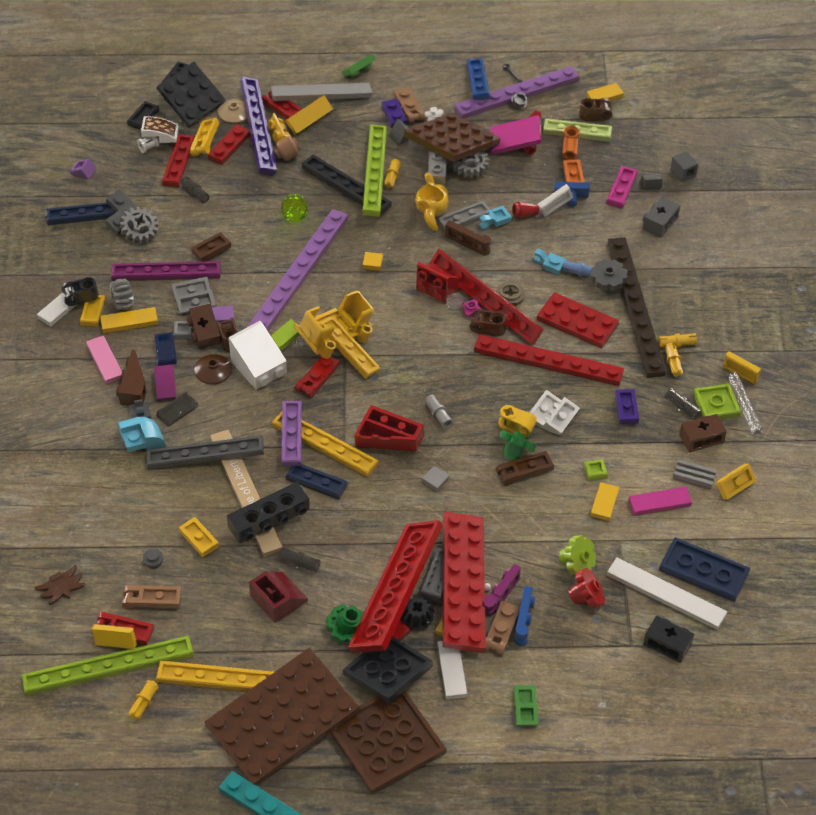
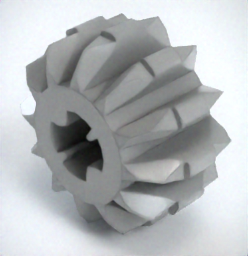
M117 279L111 282L110 293L114 307L117 310H127L133 307L134 297L129 281L127 279Z

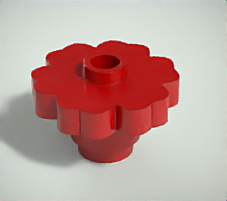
M587 567L577 571L575 578L578 583L572 585V588L568 590L574 604L587 602L593 609L604 605L603 589L593 572Z

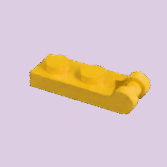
M217 117L202 121L190 148V153L193 157L199 156L201 153H210V144L220 123Z

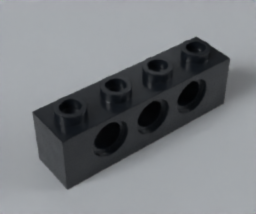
M295 482L228 514V528L239 544L250 541L255 536L268 532L279 524H284L298 515L305 514L310 510L309 497L299 483Z

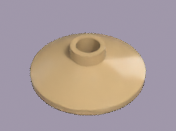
M228 100L218 107V117L226 123L237 124L248 119L245 103L242 100Z

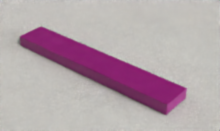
M220 261L112 264L111 280H181L203 277L220 279L221 263Z

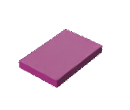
M539 115L490 127V132L500 137V144L491 147L492 155L542 143L541 119Z

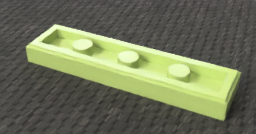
M545 119L544 135L563 137L566 127L575 126L579 129L580 139L610 142L612 126Z

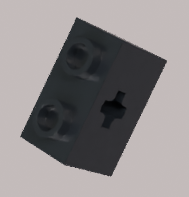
M656 615L645 633L643 645L681 663L692 645L694 633L690 632L687 628L671 623L666 618Z

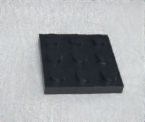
M194 61L156 87V90L187 127H190L226 101L224 96Z
M392 636L385 651L363 652L343 669V675L390 704L431 669L433 661Z

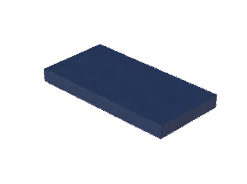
M675 537L659 566V571L735 602L750 572V567Z

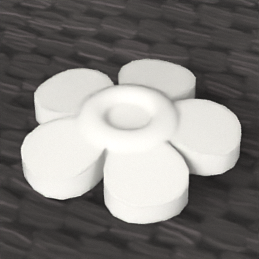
M432 107L430 111L425 112V118H427V121H430L436 117H441L444 112L442 109L437 110L436 107Z

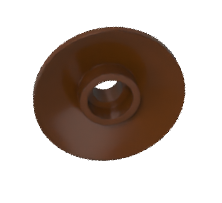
M211 354L199 359L194 371L196 377L201 382L219 384L230 377L232 364L222 355Z

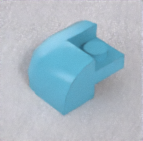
M135 417L118 422V429L128 453L143 448L150 450L166 447L161 430L154 420L147 417Z

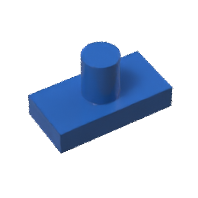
M555 182L554 192L566 184L569 186L573 198L567 202V206H576L577 197H589L590 183Z

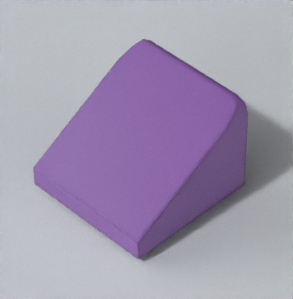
M90 159L80 160L73 166L70 174L89 179L96 170V166Z

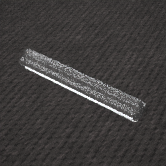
M736 372L731 373L728 380L751 432L754 435L760 434L763 428L740 376Z

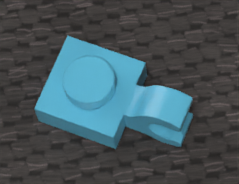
M504 206L488 210L487 215L481 216L480 220L482 223L479 226L482 230L488 229L492 224L497 227L511 222L512 216Z
M541 249L535 251L534 255L536 256L533 259L535 263L543 265L542 269L556 275L560 274L564 261L567 260L551 252L547 256Z

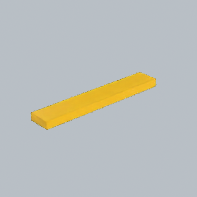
M282 411L272 421V426L282 431ZM302 420V443L366 477H369L379 465V460Z
M160 661L156 681L157 683L247 692L274 672Z

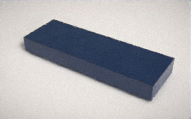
M303 464L301 466H291L286 474V480L293 483L298 482L301 486L338 500L348 486V481Z

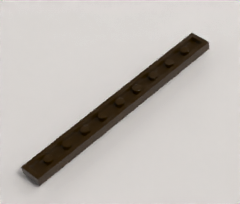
M626 237L608 239L607 244L612 260L622 263V268L627 270V282L622 284L621 292L646 377L665 376L666 369Z

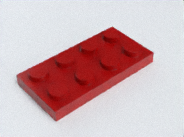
M555 292L537 314V321L601 349L619 325L618 319Z

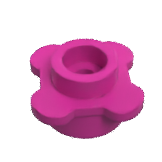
M475 299L461 303V308L464 309V314L468 317H474V311L482 309L478 306V301Z

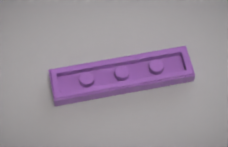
M282 401L281 463L282 466H301L302 401Z

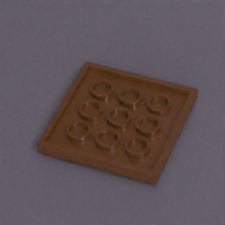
M447 113L444 116L436 117L433 120L425 121L422 124L404 130L405 137L453 162L500 144V137L492 132L481 129L480 126L469 123L466 119L457 117L454 113Z
M406 691L390 704L378 697L359 706L360 711L330 732L371 794L446 754V747Z

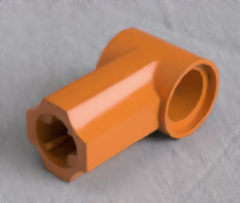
M568 126L564 130L562 157L566 160L577 158L579 129L575 126Z

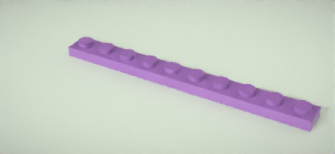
M334 209L330 211L247 327L261 321L266 330L269 331L348 220V214Z

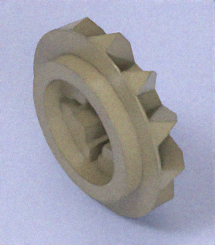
M514 282L503 283L496 289V292L511 304L518 305L525 296L524 288Z

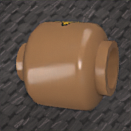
M287 136L276 142L277 149L274 152L278 159L282 158L283 161L287 162L297 157L301 149L295 138Z

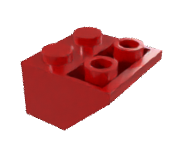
M417 263L416 289L447 304L459 290V278L428 263Z

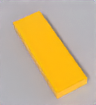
M323 95L285 121L295 135L333 110L325 95Z
M155 307L100 316L103 334L158 325Z

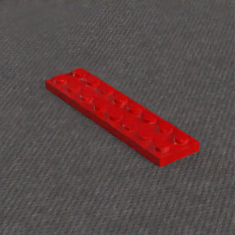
M444 511L442 647L484 653L486 649L485 606L483 604L485 599L484 517Z
M440 520L406 524L348 646L352 653L385 651L443 527Z

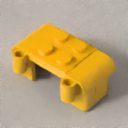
M354 291L344 296L338 310L334 308L316 316L320 307H315L305 312L299 326L297 323L293 325L316 355L320 354L323 358L329 359L336 348L335 342L330 340L335 327L332 324L322 328L319 322L333 316L354 339L357 338L359 342L366 343L372 333V325L369 320L374 309L359 291Z

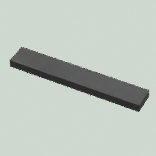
M263 436L146 450L147 468L150 470L264 455Z

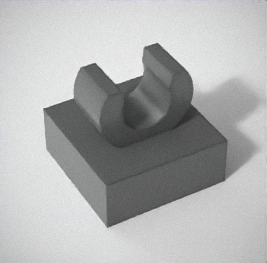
M141 399L135 400V404L129 405L131 418L147 417L151 419L148 402L142 403Z

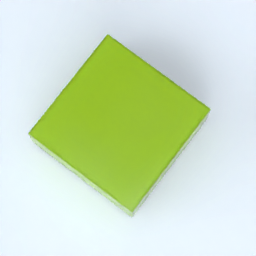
M603 459L584 462L588 481L608 478Z

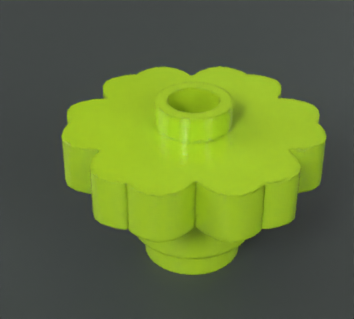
M582 535L574 536L569 539V545L560 551V562L567 566V570L570 571L571 575H576L577 571L586 567L592 571V567L596 564L593 542H591L589 537L584 538Z

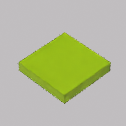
M730 383L693 389V395L702 418L717 414L720 419L741 416V410Z

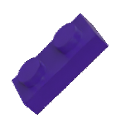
M398 98L382 101V109L391 128H393L398 119L407 125V118Z
M635 389L616 390L615 398L619 424H639Z

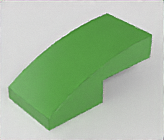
M536 685L514 686L516 725L538 726Z

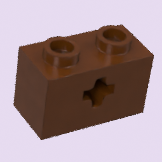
M211 303L189 308V316H186L189 327L192 326L193 328L191 336L193 343H197L198 349L220 344V333Z
M714 414L682 423L679 436L690 453L724 443L727 431L718 415Z

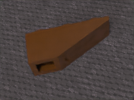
M133 349L130 357L126 359V370L122 371L121 385H118L116 389V396L119 397L120 405H133L135 400L141 399L143 403L147 394L145 379L136 351Z

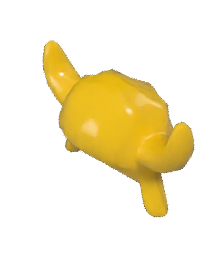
M426 173L425 179L427 184L420 188L416 194V207L423 213L428 226L432 230L437 231L438 226L435 217L442 216L447 210L449 203L448 191L442 184H435L433 176L430 173Z

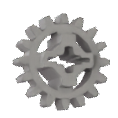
M483 151L455 162L452 161L453 171H458V175L464 174V178L467 175L470 178H473V175L479 177L480 173L485 174V170H488V154H483Z
M137 206V209L134 210L131 207L129 212L125 211L124 216H121L119 226L122 229L121 234H126V240L132 238V243L135 240H138L139 244H141L142 240L148 243L149 238L154 239L155 234L158 232L159 222H156L157 216H152V211L146 212V208L140 210L139 206Z

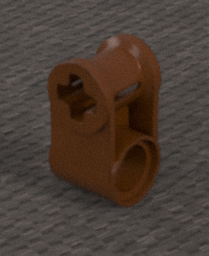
M606 98L583 99L580 104L579 118L584 121H605L612 117V111L609 109L610 101Z
M483 309L474 311V320L469 326L471 331L496 337L505 334L506 317L503 313Z
M233 317L223 322L216 321L224 351L229 353L228 337L238 333Z

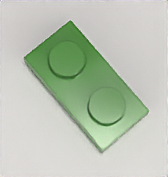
M371 54L341 72L344 77L349 75L354 77L360 73L359 70L361 68L365 70L371 67V62L375 61L376 58L374 54Z

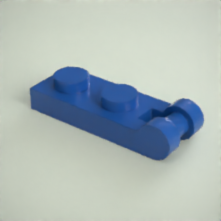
M524 586L516 627L515 643L521 647L525 646L528 641L529 629L526 625H531L532 613H529V609L534 608L536 596L532 595L533 587Z

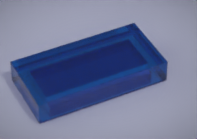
M173 332L154 334L158 366L177 364Z

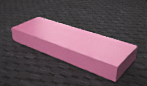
M101 336L86 341L87 347L105 383L109 384L121 380L122 371L105 337Z

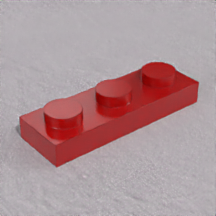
M236 124L210 151L208 159L223 165L251 135L250 130Z

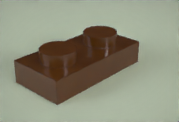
M220 232L191 247V251L202 262L231 248V242Z

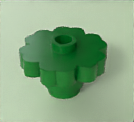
M501 429L498 436L507 441L503 449L505 451L503 456L512 460L521 458L524 449L534 452L537 446L536 443L525 439L526 435L517 431L513 434Z
M341 604L334 607L331 614L325 620V629L331 632V639L340 645L345 642L349 645L362 619L363 612L355 606L347 608Z

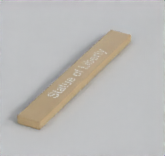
M229 430L210 435L211 442L232 439ZM242 458L220 460L241 508L260 500ZM274 527L268 532L255 536L263 557L283 551Z

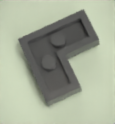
M120 189L106 199V202L116 213L106 219L105 224L116 235L121 233L122 229L119 226L124 212H129L131 207L134 210L137 209V206Z

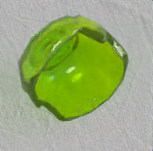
M293 193L283 198L281 211L284 218L290 222H299L305 218L308 207L303 196Z

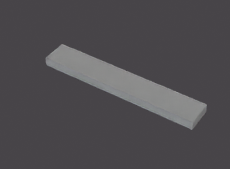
M369 83L271 86L273 101L317 100L325 95L326 99L372 98Z

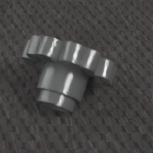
M603 259L596 262L595 267L591 268L590 280L595 282V287L600 288L605 293H610L621 289L622 284L627 282V270L622 268L623 264L616 260L609 262Z

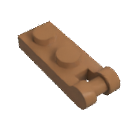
M410 87L394 91V96L396 99L398 98L409 124L414 123L416 120H425V113L421 110Z
M127 585L124 587L125 598L122 600V607L125 609H132L134 607L180 609L182 588L179 586Z
M501 601L485 639V650L489 651L491 649L497 651V654L504 655L519 617L520 606Z

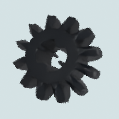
M414 595L413 599H409L401 619L405 625H409L411 630L417 627L420 631L422 626L428 628L429 622H433L435 608L432 606L430 599L425 600L424 595L421 598H417Z

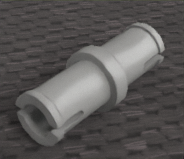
M434 395L427 396L424 402L431 410L432 416L440 422L444 429L451 427L453 420L446 413L444 405H441Z

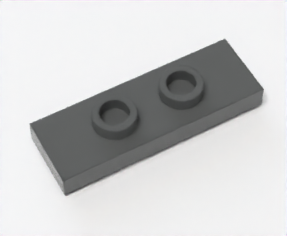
M437 547L419 596L422 597L424 595L427 599L439 602L443 592V549Z

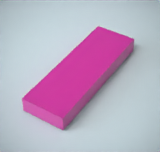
M621 166L607 198V205L623 209L637 177L638 170Z
M687 487L629 496V503L634 516L690 507L692 505Z

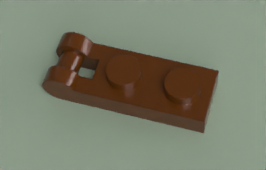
M450 220L445 224V237L481 255L486 256L490 254L491 238L489 236H481Z
M547 451L502 463L496 467V472L501 476V482L504 486H509L515 481L554 470V464Z

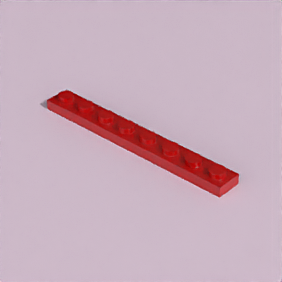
M437 250L429 263L430 265L459 278L460 289L477 300L488 311L503 313L508 327L530 344L534 345L544 331L542 327L443 250Z
M479 334L474 347L475 353L620 386L624 367Z

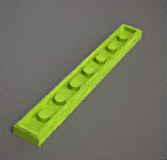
M370 125L362 212L364 216L380 217L387 126Z
M184 636L21 675L25 695L29 696L159 665L160 661L173 662L194 657L190 637Z

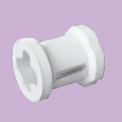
M146 137L138 139L137 145L144 154L153 147H159V141L157 137Z

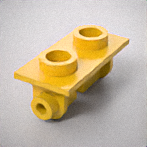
M273 113L268 121V129L276 143L290 136L283 119L277 118L275 113Z

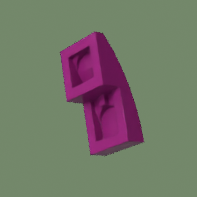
M173 365L154 366L157 401L176 399Z

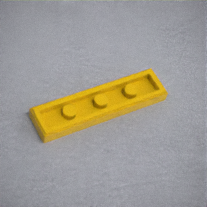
M333 316L319 322L322 328L334 325L335 328L330 340L335 342L337 349L365 379L379 372L380 366Z

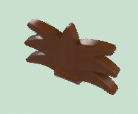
M74 565L64 573L58 572L49 577L48 582L35 586V590L46 591L40 596L41 598H51L49 605H52L63 595L70 599V591L85 587V582L78 583L82 578V573L73 576L77 569V565Z

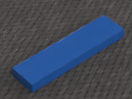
M483 59L467 60L473 100L490 99Z

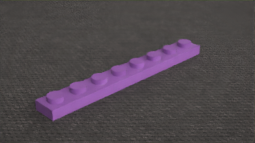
M570 66L490 92V99L473 100L472 98L456 103L454 109L461 119L510 104L511 98L515 93H523L528 98L579 81V75Z

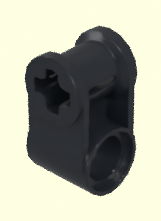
M91 277L66 282L61 287L62 292L65 294V304L68 306L91 302L99 297L96 281Z

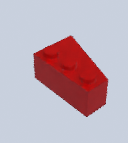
M370 405L354 435L355 445L361 448L417 452L425 436L424 424Z

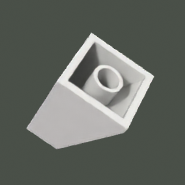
M261 321L228 337L231 363L256 390L287 373V361Z

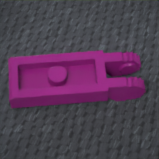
M514 563L510 570L507 569L502 576L500 584H496L491 594L485 597L483 605L485 606L486 616H493L498 610L501 601L507 598L518 583L521 573L520 566Z

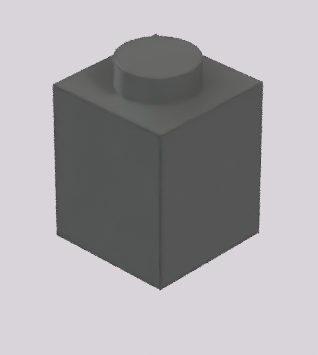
M687 151L672 157L670 170L682 182L697 175L698 163Z

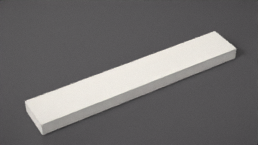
M619 558L615 559L607 571L608 577L716 630L719 629L727 615V611Z

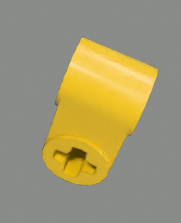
M505 405L500 410L501 417L498 425L503 430L512 433L517 431L529 437L537 422V418L530 412H525L511 405Z

